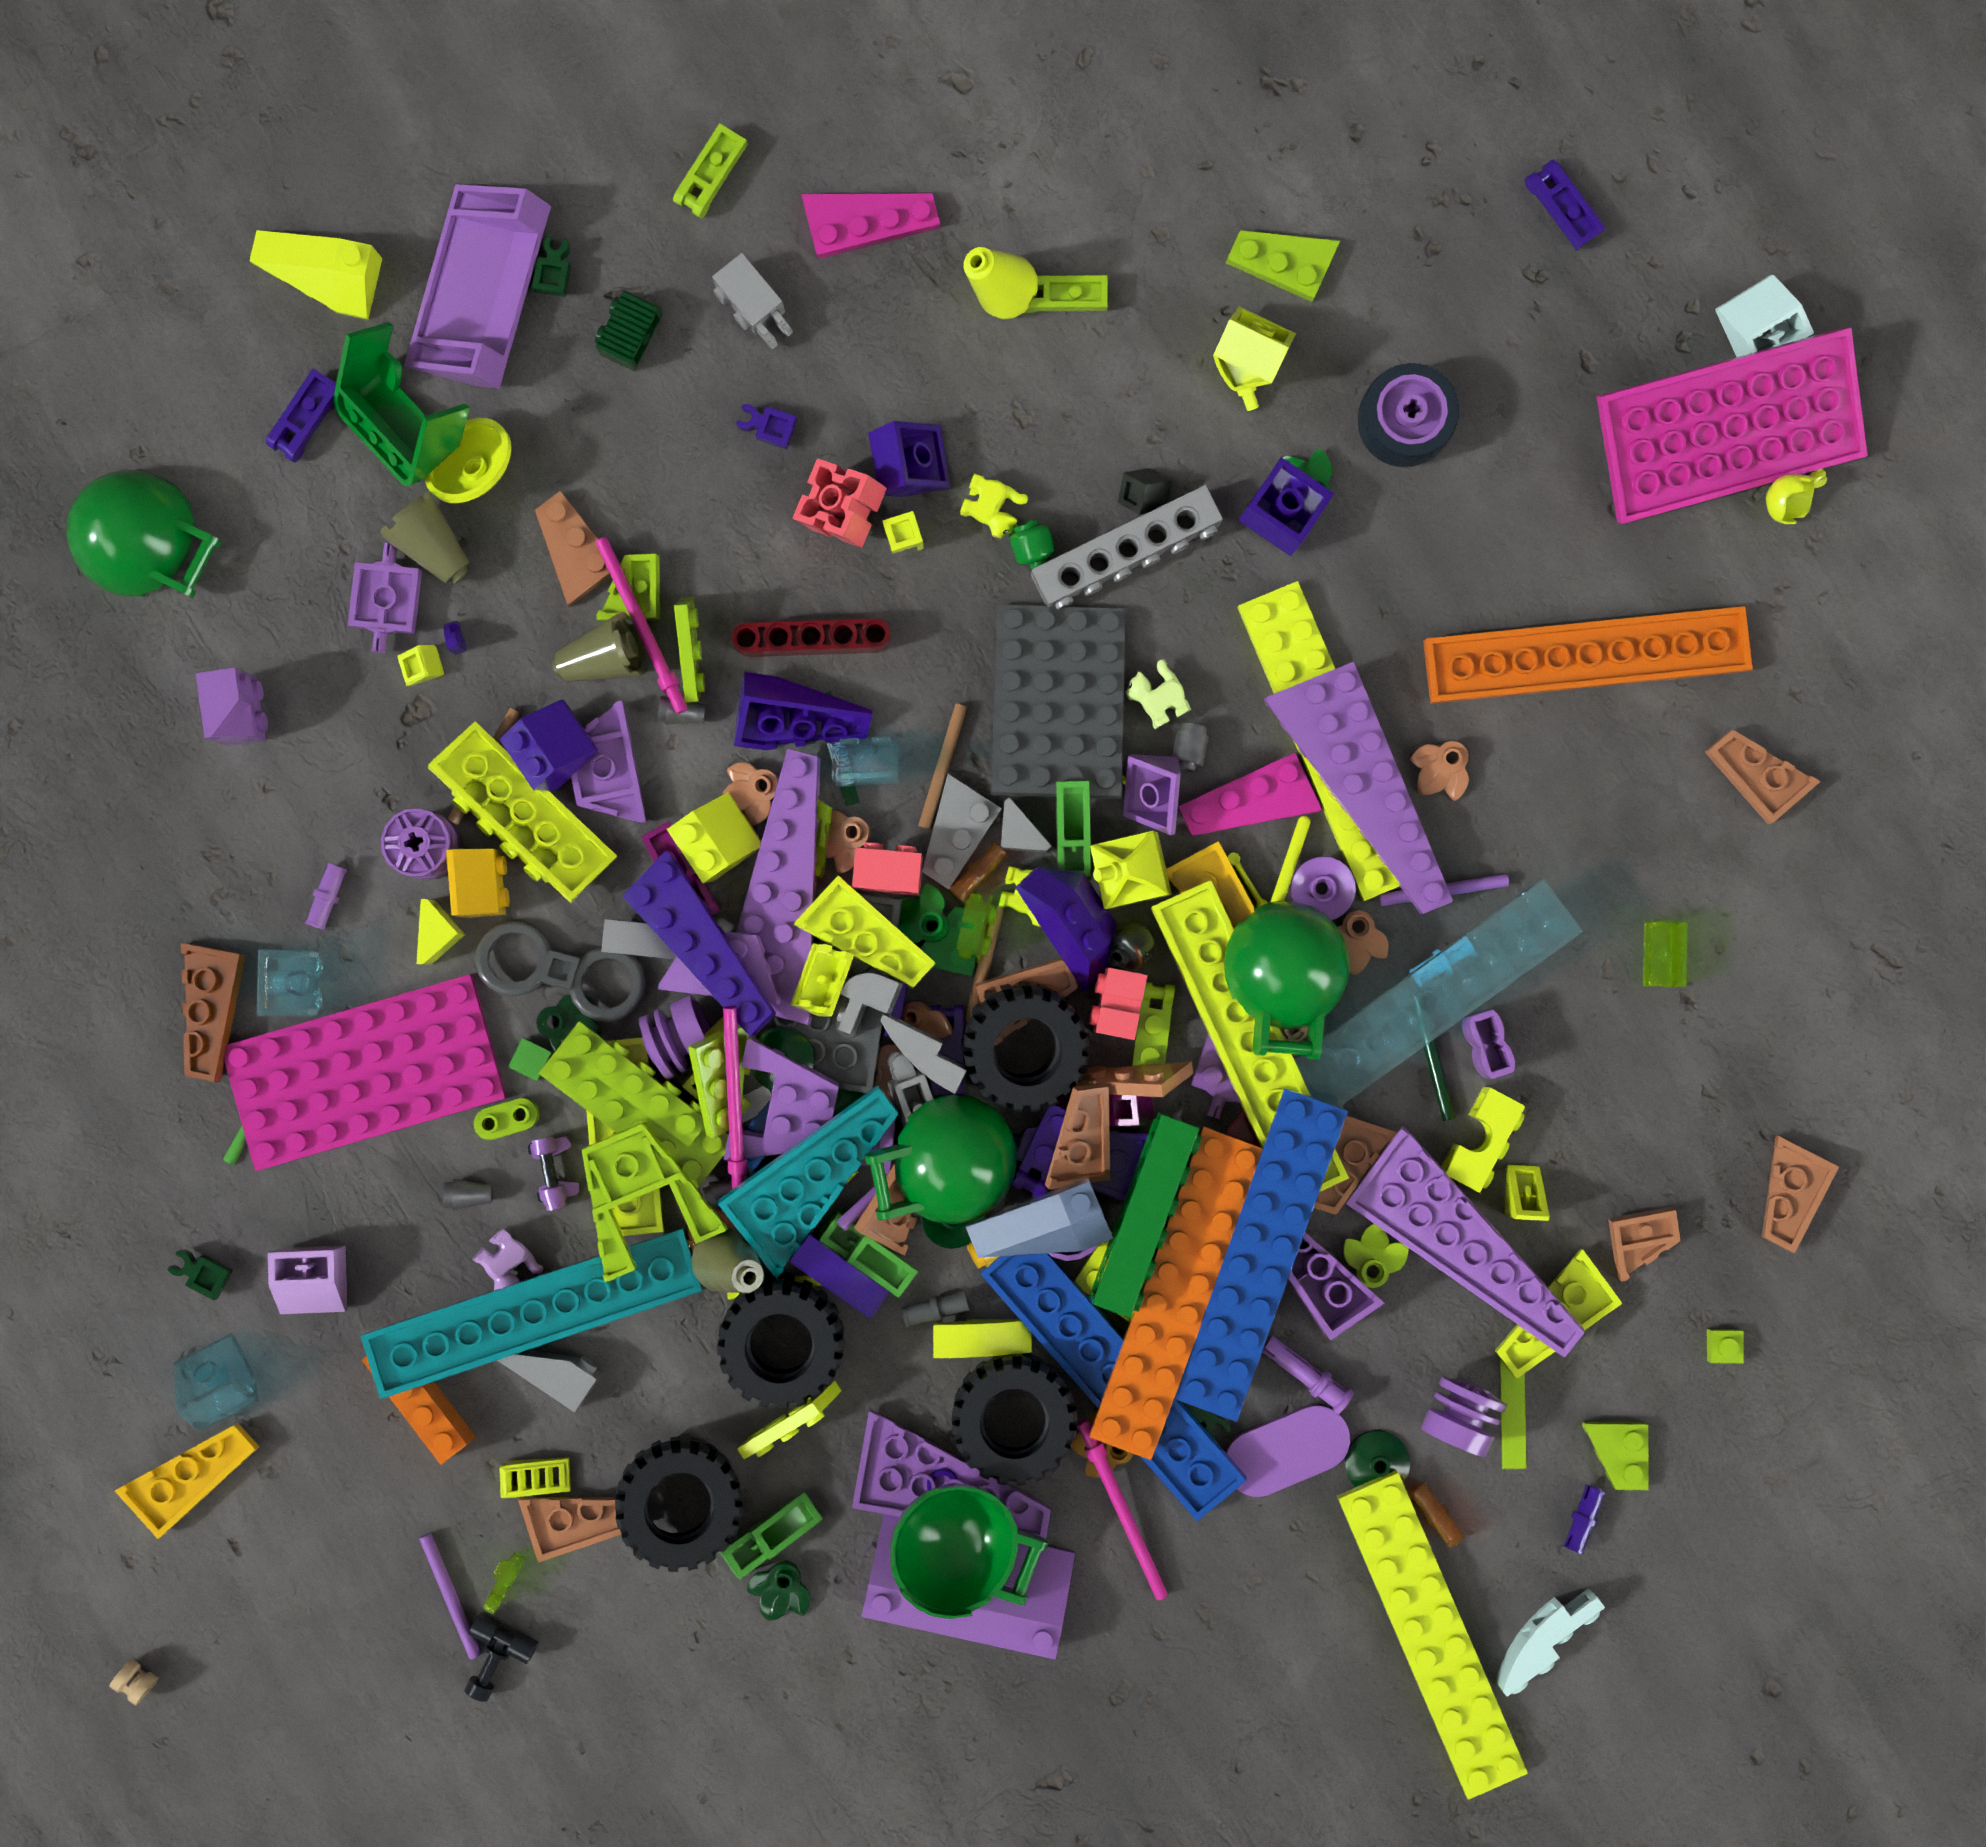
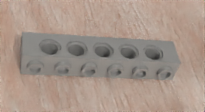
M1204 485L1032 569L1031 577L1045 605L1048 608L1055 606L1059 610L1061 607H1068L1074 603L1073 598L1082 593L1090 596L1103 588L1102 583L1111 579L1114 582H1118L1132 574L1131 569L1141 564L1143 568L1154 565L1161 560L1159 556L1168 551L1176 554L1189 546L1188 542L1197 537L1204 540L1218 532L1217 527L1220 526L1223 518L1207 486ZM1181 516H1187L1192 519L1194 526L1190 529H1183L1178 525L1177 519ZM1152 530H1159L1164 534L1165 540L1162 543H1154L1149 539L1148 533ZM1123 544H1130L1136 549V555L1124 557L1120 553L1119 547ZM1095 558H1102L1107 562L1108 568L1098 572L1091 567L1090 562ZM1066 572H1073L1078 576L1079 582L1069 586L1063 583L1061 576Z

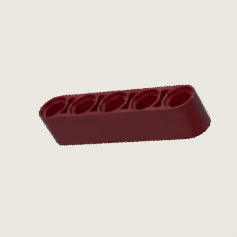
M875 618L743 623L736 626L732 632L731 640L737 651L746 657L883 652L891 643V634L888 625L881 619ZM872 629L883 630L885 637L881 642L872 643L867 639ZM817 631L820 633L818 643L815 645L805 644L803 639L807 632ZM839 631H851L853 634L851 641L847 644L836 642L835 638ZM777 632L788 634V640L783 646H774L771 642L773 635ZM752 633L756 636L754 644L747 648L740 646L739 642L742 635Z

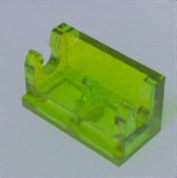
M1644 922L1643 987H1686L1688 922Z

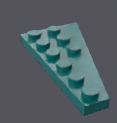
M879 1085L718 1200L719 1207L776 1279L782 1273L783 1267L792 1255H795L801 1247V1243L812 1228L816 1227L844 1189V1185L851 1175L861 1166L862 1160L865 1158L864 1155L878 1143L897 1117L898 1110Z

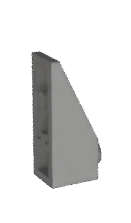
M526 1350L497 1360L573 1412H576L581 1407L602 1375L601 1372L596 1370L598 1368L597 1364L584 1356L578 1358L574 1355Z

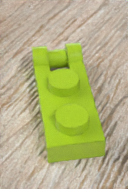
M719 123L676 190L673 202L681 207L686 205L692 209L694 215L703 218L709 210L710 203L748 146L747 140ZM695 186L702 190L698 198L691 194Z
M1107 275L1037 276L1038 289H1043V298H1034L1033 295L1028 304L1030 307L1024 313L1028 314L1036 311H1107Z
M1146 982L1140 1007L1131 1066L1165 1063L1175 985L1165 984L1164 987L1152 986V982ZM1150 999L1162 1000L1161 1009L1149 1008Z

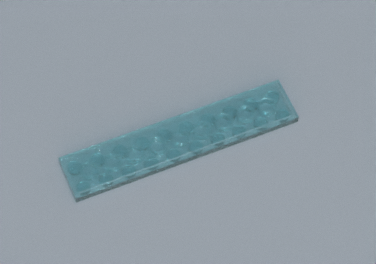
M1541 878L1323 1037L1322 1053L1319 1060H1310L1306 1055L1296 1056L1294 1058L1295 1063L1311 1097L1341 1107L1583 932L1545 879Z

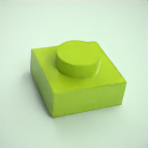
M1707 1329V1361L1710 1363L1744 1364V1331L1741 1329Z

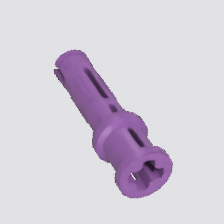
M1271 1335L1266 1340L1262 1351L1263 1354L1309 1387V1392H1311L1310 1394L1314 1398L1319 1396L1331 1405L1334 1413L1338 1415L1344 1410L1353 1397L1354 1390L1344 1388L1331 1378L1332 1374L1324 1370L1321 1372L1284 1345L1274 1335Z

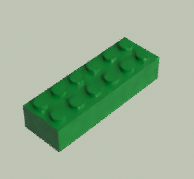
M1156 1111L1112 1232L1113 1239L1109 1240L1089 1294L1093 1305L1131 1318L1133 1310L1136 1312L1140 1310L1145 1295L1142 1292L1144 1279L1150 1280L1156 1266V1261H1153L1156 1247L1159 1249L1163 1247L1168 1232L1164 1227L1167 1216L1173 1218L1179 1203V1199L1176 1198L1175 1194L1179 1185L1184 1186L1186 1184L1191 1169L1186 1164L1190 1153L1196 1155L1202 1140V1136L1198 1134V1127Z

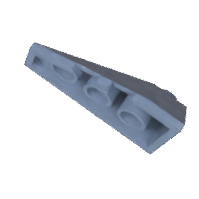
M1088 1177L966 1226L978 1258L1084 1251L1113 1239Z

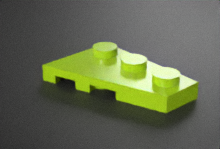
M1240 230L1226 260V264L1313 302L1340 241Z

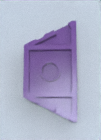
M621 700L614 703L613 707L602 716L596 717L586 725L584 730L598 751L571 776L577 806L645 824L648 823L625 704Z
M724 932L727 936V941L735 953L739 954L747 967L748 973L753 976L770 1004L780 1005L781 999L779 994H776L771 979L773 974L769 963L764 957L765 949L761 937ZM677 956L658 986L660 990L712 996Z

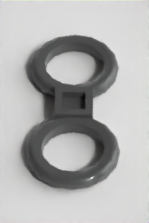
M508 921L496 925L483 936L477 947L475 964L479 977L489 989L501 995L520 996L533 992L541 984L551 985L569 990L573 1004L583 1015L595 1021L613 1022L626 1018L638 1008L645 995V973L642 965L634 955L601 952L602 947L590 950L581 958L552 951L550 941L539 928L527 922ZM512 934L524 935L532 939L539 951V963L534 973L526 980L516 983L504 982L498 979L493 974L489 963L490 952L494 945L503 937ZM604 960H614L624 964L631 972L633 979L632 991L628 998L619 1006L609 1009L599 1008L589 1003L582 989L583 978L588 969L595 963Z

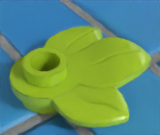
M1374 1223L1364 1230L1360 1241L1346 1239L1343 1248L1346 1262L1356 1269L1358 1280L1369 1288L1382 1286L1387 1281L1390 1273L1401 1270L1409 1252V1248L1401 1242L1389 1244L1386 1232ZM1371 1265L1377 1267V1274L1374 1277L1367 1275V1268Z

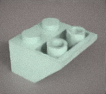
M1769 275L1715 309L1736 357L1801 340L1814 333L1802 304L1774 275Z

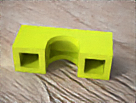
M1483 1086L1468 1114L1479 1120L1484 1126L1485 1139L1478 1148L1472 1150L1453 1143L1441 1168L1451 1179L1473 1191L1480 1193L1482 1188L1486 1189L1494 1177L1492 1169L1497 1159L1502 1160L1509 1149L1510 1143L1507 1142L1512 1131H1517L1524 1120L1525 1115L1522 1112L1525 1106L1490 1087Z

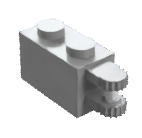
M740 253L712 276L716 286L713 290L714 294L724 306L729 303L736 311L733 316L744 330L750 328L755 335L759 334L771 349L778 345L775 337L766 329L771 323L775 322L779 330L787 337L793 333L789 324L781 316L785 313L782 300L743 253Z
M896 1051L890 1054L887 1060V1065L890 1066L889 1070L893 1078L887 1081V1085L904 1128L909 1121L907 1117L925 1102L933 1100L925 1075L918 1070H914L912 1063L901 1052Z

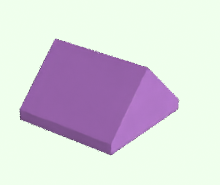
M1134 754L1128 756L1124 817L1168 835L1175 834L1181 775L1178 757Z

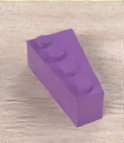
M1306 1232L1304 1233L1288 1282L1324 1335L1332 1340L1382 1306L1384 1302Z

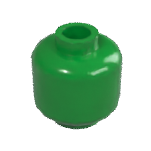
M1035 519L1013 527L1014 533L1009 537V542L1016 562L1019 565L1029 564L1031 570L1048 562L1047 558L1055 552V545L1048 525L1039 523Z

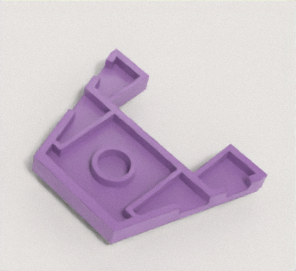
M747 1036L742 1067L775 1073V1079L764 1133L743 1130L744 1156L751 1158L783 1154L832 1119L839 1083L803 1063L799 1064L784 1056V1053L767 1047L755 1037ZM729 1134L726 1144L724 1160H728V1158L731 1157Z

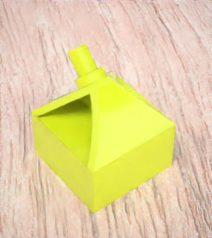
M1238 306L1225 328L1213 357L1224 381L1230 389L1237 391L1239 397L1242 396L1247 411H1251L1259 407L1254 393L1257 390L1256 387L1273 382L1296 333Z
M1145 832L1090 846L1095 866L1093 876L1099 884L1104 909H1113L1172 895L1158 832Z

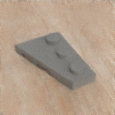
M947 774L922 873L949 890L1002 808Z

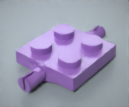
M388 542L383 544L382 561L371 564L355 562L348 618L349 627L367 629L374 633L371 651L376 653H386L387 634H415L422 570L419 568L402 567L395 563L397 548Z
M1208 1033L1190 1085L1203 1089L1213 1096L1207 1115L1220 1120L1225 1101L1239 1103L1240 1101Z

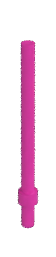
M602 537L598 539L595 543L659 676L657 682L662 692L667 693L676 714H681L687 711L688 707L678 688L680 686L679 680L675 672L670 671L608 538Z
M736 1006L723 1007L731 1154L727 1161L728 1173L732 1175L733 1190L745 1181L748 1163L743 1149Z
M1083 1419L1076 1425L1085 1442L1086 1447L1084 1450L1089 1461L1094 1462L1156 1600H1162L1168 1596L1167 1590L1105 1457L1107 1451L1103 1442L1089 1437L1092 1426L1088 1419Z

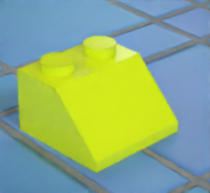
M729 792L693 810L667 829L702 883L714 882L757 852L761 845V839Z

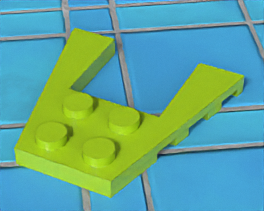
M645 1122L582 1149L605 1283L637 1268L613 1214L612 1208L669 1184L696 1244L727 1230L726 1224Z

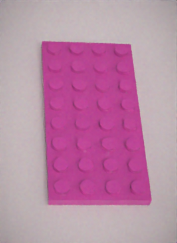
M1850 327L1840 328L1596 396L1617 523L1620 524L1769 484L1784 475L1805 474L1868 456L1852 328Z
M473 974L231 1043L226 1046L224 1062L255 1171L508 1098Z

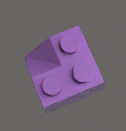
M235 667L195 673L204 738L226 746L266 740L265 731L268 730V720L261 709L260 700L263 699L264 692L262 684L257 680V677Z

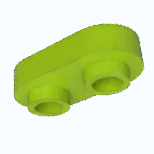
M529 1098L511 1100L479 1111L474 1119V1129L478 1136L486 1140L508 1136L534 1127L539 1120L540 1110L538 1105ZM519 1108L526 1112V1117L523 1121L516 1117V1112ZM487 1118H492L495 1122L492 1130L487 1129L485 1126Z

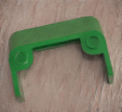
M390 322L346 334L333 401L341 419L402 485L410 486L421 482L460 446L470 407L465 403L427 416L399 387L402 366L388 351L393 325Z

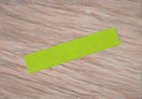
M1500 1359L1501 1401L1507 1404L1505 1412H1501L1502 1469H1526L1525 1373L1517 1379L1514 1378Z

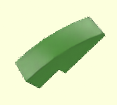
M1089 780L1056 781L1057 870L1085 873L1087 877H1091Z
M836 1208L818 1232L819 1240L843 1256L848 1263L899 1298L918 1273V1270L892 1249L859 1233L854 1228L857 1224L856 1222L844 1231L836 1222L844 1213Z
M803 1492L730 1541V1545L724 1552L720 1550L719 1553L735 1577L742 1579L765 1560L773 1558L823 1519L806 1493Z

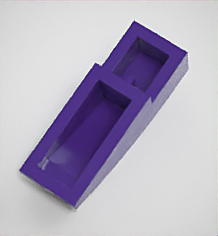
M813 1234L807 1237L790 1260L792 1264L869 1318L872 1317L890 1293V1291L848 1263L843 1256L821 1242Z

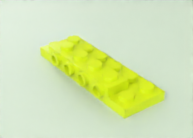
M476 721L428 764V769L452 790L451 794L455 797L452 799V802L463 814H467L470 811L478 819L476 822L477 827L486 836L490 837L494 834L502 841L499 846L508 857L514 859L517 856L526 864L523 869L530 878L536 882L540 879L545 883L549 882L570 903L617 858V855L551 792L533 790L509 753Z

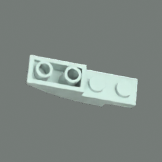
M1589 1588L1565 1606L1553 1597L1520 1630L1508 1648L1495 1680L1506 1696L1521 1692L1527 1687L1528 1681L1537 1674H1545L1550 1671L1555 1661L1560 1658L1553 1649V1646L1565 1643L1573 1636V1631L1583 1624L1588 1625L1594 1622L1599 1617V1612L1605 1607Z

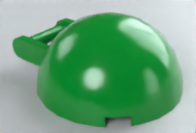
M140 470L110 472L91 481L79 492L67 516V541L69 551L76 565L94 584L107 592L121 597H145L144 594L158 590L165 584L194 598L197 591L193 589L214 548H219L222 541L193 526L194 518L190 509L192 504L176 485L163 477ZM194 536L202 540V543L182 582L179 583L171 578L185 562Z
M1273 901L1253 909L1255 912L1248 916L1243 923L1237 924L1227 943L1224 970L1232 999H1237L1247 1014L1255 1018L1253 1052L1255 1055L1265 1056L1267 1052L1306 1055L1310 1060H1319L1322 1053L1324 1017L1340 1001L1348 983L1350 956L1345 939L1336 924L1325 913L1310 905L1294 901ZM1270 1026L1282 1029H1296L1308 1026L1307 1042L1269 1039Z
M959 1094L940 1096L925 1102L907 1117L909 1121L900 1133L897 1145L870 1151L864 1155L866 1164L871 1166L879 1206L876 1209L878 1220H888L915 1212L929 1221L953 1225L976 1220L997 1207L1007 1195L1013 1183L1018 1163L1017 1146L1013 1133L999 1112L978 1098ZM894 1160L895 1178L900 1193L904 1198V1201L893 1204L891 1203L883 1163Z
M961 1483L946 1484L926 1491L914 1499L902 1512L894 1527L890 1542L891 1571L901 1594L916 1609L932 1617L944 1619L973 1616L971 1612L987 1605L993 1597L1025 1606L1028 1599L1026 1591L1041 1552L1046 1551L1049 1541L1041 1536L1018 1529L1012 1517V1512L993 1494L977 1486ZM1018 1543L1029 1546L1014 1588L1004 1586L1014 1568Z

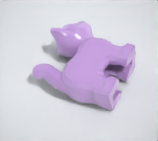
M503 1228L489 1240L492 1244L498 1245V1250L492 1254L482 1247L472 1259L475 1263L481 1264L486 1273L494 1280V1290L520 1282L518 1277L511 1274V1271L522 1262L526 1264L531 1273L539 1275L543 1272V1266L536 1262L533 1254L521 1242L514 1240Z

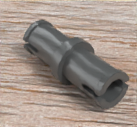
M966 1291L941 1298L932 1296L930 1301L902 1307L907 1327L932 1320L940 1322L943 1321V1317L970 1311Z

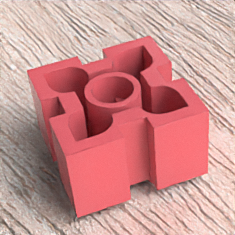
M817 458L807 482L813 486L809 497L802 494L792 519L811 531L831 538L835 536L843 542L863 548L872 526L866 520L871 510L878 511L887 488L869 475L851 469L845 471L836 464Z
M1105 968L1104 974H1098L1094 993L1100 994L1098 1006H1091L1088 1021L1089 1025H1094L1092 1032L1135 1040L1147 975L1113 968Z

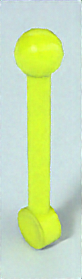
M1235 852L1230 853L1228 859L1232 866L1236 868L1256 900V908L1267 904L1268 902L1261 898L1241 866L1239 854Z

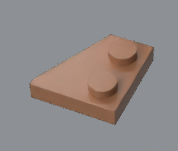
M1673 1207L1608 1218L1616 1275L1621 1282L1630 1278L1629 1274L1642 1264H1650L1658 1258L1662 1251L1669 1250L1681 1241L1677 1213Z

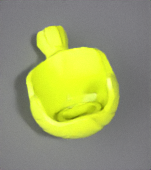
M1823 469L1810 472L1808 475L1788 474L1776 479L1766 493V506L1769 515L1775 521L1783 524H1796L1797 521L1794 518H1804L1810 511L1814 489L1824 486L1827 482L1826 472Z

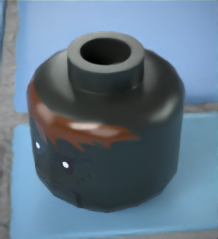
M1134 922L1125 924L1112 936L1110 946L1112 962L1125 970H1135L1141 967L1155 952L1154 934L1145 925Z

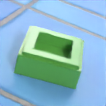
M522 1038L508 1067L535 1081H539L541 1075L538 1073L551 1058L553 1051L531 1040Z

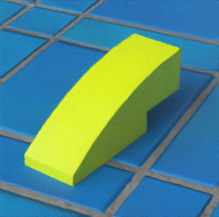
M967 1319V1321H934L933 1358H969L1032 1353L1031 1331L1020 1319Z

